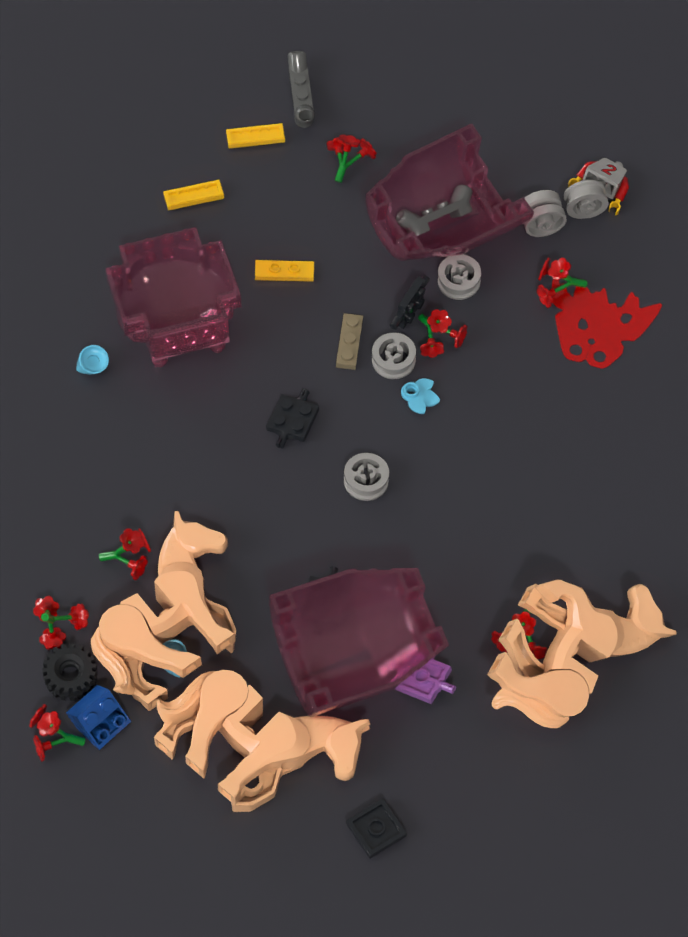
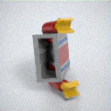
M607 158L587 162L577 173V178L569 180L568 187L584 180H596L603 183L606 189L605 195L612 200L615 198V201L610 203L608 212H610L612 207L617 208L615 215H618L621 207L620 202H623L629 190L628 178L625 177L627 170L623 168L621 162H613Z

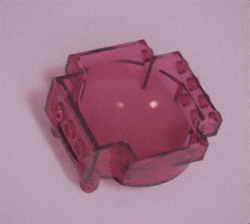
M194 227L119 246L122 265L106 268V276L114 300L117 320L125 336H128L133 342L146 343L152 363L156 367H163L169 357L208 347L213 352H221L225 348V343L230 342L228 320L233 317L235 308L242 307L241 294L222 241L209 242L202 245L197 229Z

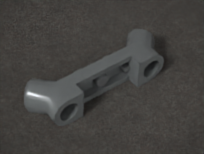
M293 51L288 54V67L294 119L297 126L307 128L313 124L315 117L307 67V54L304 51Z
M458 185L455 187L449 203L448 201H443L436 204L437 208L435 209L431 207L422 210V215L420 216L407 209H403L396 216V224L406 229L409 238L430 231L428 222L446 214H450L451 218H456L472 212L470 199L473 191L466 185Z

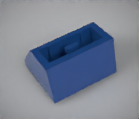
M99 685L94 687L66 712L75 727L99 750L131 722L110 690Z

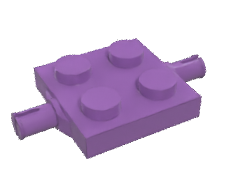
M413 652L410 659L403 665L391 661L389 665L390 670L399 672V676L393 685L395 690L429 704L433 703L441 690L454 694L456 690V685L446 682L452 671L451 666L419 653Z

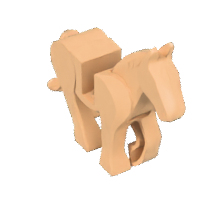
M175 511L174 527L163 543L159 556L158 577L154 581L156 600L164 610L157 617L138 593L121 601L120 605L109 608L102 615L99 627L91 638L93 654L115 680L116 684L113 690L117 693L132 695L148 711L156 707L158 699L165 701L168 698V692L162 686L146 682L142 675L144 663L170 670L182 678L202 665L200 656L190 652L171 649L163 645L164 642L171 640L187 627L194 625L207 639L216 654L224 649L230 653L234 651L236 628L231 615L226 607L214 603L205 597L202 571L194 560L207 553H224L228 547V539L225 534L207 528L197 522L183 521L180 512Z
M557 579L540 585H531L526 589L518 606L537 615L542 621L558 631L547 650L542 664L531 652L520 621L514 619L508 622L498 640L507 652L498 654L487 674L501 686V689L492 700V707L494 709H500L504 706L515 707L532 721L543 727L559 728L569 720L570 716L581 713L587 706L589 694L593 692L598 679L597 674L572 658L575 654H578L589 663L608 657L628 655L648 648L660 638L677 635V632L665 626L661 610L654 602L649 589L643 584H637L628 589L627 597L630 606L626 618L616 615L611 610L595 608L583 588ZM562 599L566 602L567 609L557 606L553 602Z
M220 670L201 674L190 683L179 697L170 702L157 700V711L164 725L157 732L154 740L155 745L173 759L179 737L193 730L191 746L185 756L186 764L204 779L208 768L210 744L217 731H219L227 742L245 758L234 771L218 783V791L231 802L233 812H250L275 797L282 775L303 767L309 759L323 751L326 752L334 763L336 778L343 781L353 778L361 747V735L370 730L369 719L350 722L336 717L318 715L293 718L278 712L255 735L251 727L263 716V698L251 685L247 687L246 681L240 674L231 670ZM258 776L259 784L255 788L250 789L245 786Z

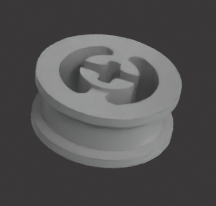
M584 180L568 187L564 192L568 215L577 219H585L603 213L609 205L608 198L605 195L606 189L604 184L596 180Z
M454 254L441 262L438 268V287L445 296L455 300H464L472 297L479 290L481 268L474 258L464 254ZM468 272L473 277L471 280H468ZM447 274H451L450 281L446 278Z
M387 333L375 341L372 347V365L379 375L387 379H400L413 371L416 363V348L409 337L401 333ZM383 351H385V361L380 357ZM403 351H404V352L407 354V356H408V357L406 358V360H404V361H403Z
M360 453L348 460L344 469V486L352 497L362 501H371L381 497L386 492L389 483V468L384 459L376 454ZM364 468H367V478L369 479V485H366V475L364 474Z

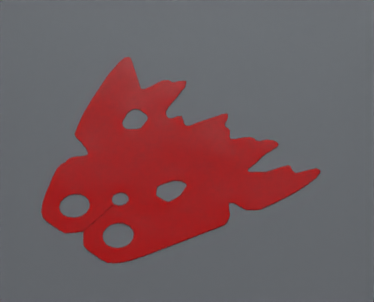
M552 280L553 289H556L559 286L565 284H560L559 281ZM576 286L573 297L567 292V288L557 292L552 297L553 304L563 310L555 315V320L564 356L575 362L587 360L589 365L601 369L608 367L622 355L624 346L621 341H635L639 338L662 308L661 303L640 308L639 298L633 292L628 295L622 307H617L616 303L609 304L605 288L600 292L591 293L588 287ZM622 314L632 315V319L628 323L624 324L620 320ZM581 318L587 321L588 328L585 330L578 328ZM594 339L595 343L589 344L588 340ZM572 345H579L582 348V353L580 355H573L570 352V347ZM598 351L604 352L606 359L603 362H598L593 357L594 353Z

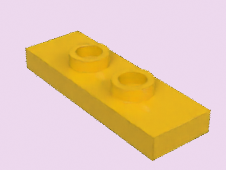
M282 123L226 129L229 149L285 142Z
M220 180L163 191L168 211L224 199Z
M255 260V280L314 282V261Z

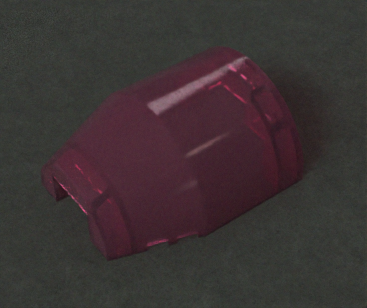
M472 123L405 155L402 161L395 168L393 167L390 173L366 194V206L372 225L385 248L396 259L404 261L460 256L532 219L534 211L524 197L513 203L509 198L503 201L487 178L488 167L479 156L482 137ZM458 185H466L473 191L470 199L472 212L456 218H451L450 214H446L428 222L430 231L418 236L414 232L407 234L406 229L400 227L396 222L398 212L403 209H407L420 216L422 215V210L431 207L435 209L437 208L436 204L443 201H448L449 203L454 189Z
M372 568L371 570L348 569L269 595L271 619L285 668L302 707L310 717L394 690L449 646L442 626L435 627L423 597L426 587L418 568H391V570H377V568Z

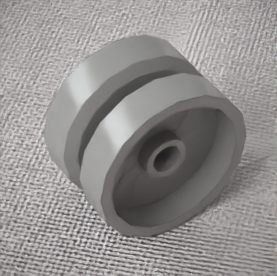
M540 190L531 193L518 206L526 233L530 236L544 237L559 231L567 221L559 194L552 190Z

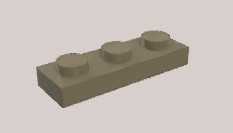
M346 313L343 315L336 368L356 370L363 324L362 315Z

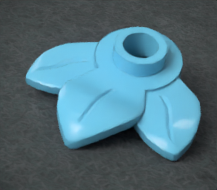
M422 378L415 383L408 382L402 387L401 396L408 401L409 408L418 414H425L426 407L435 406L440 402L439 397L431 391L434 381Z

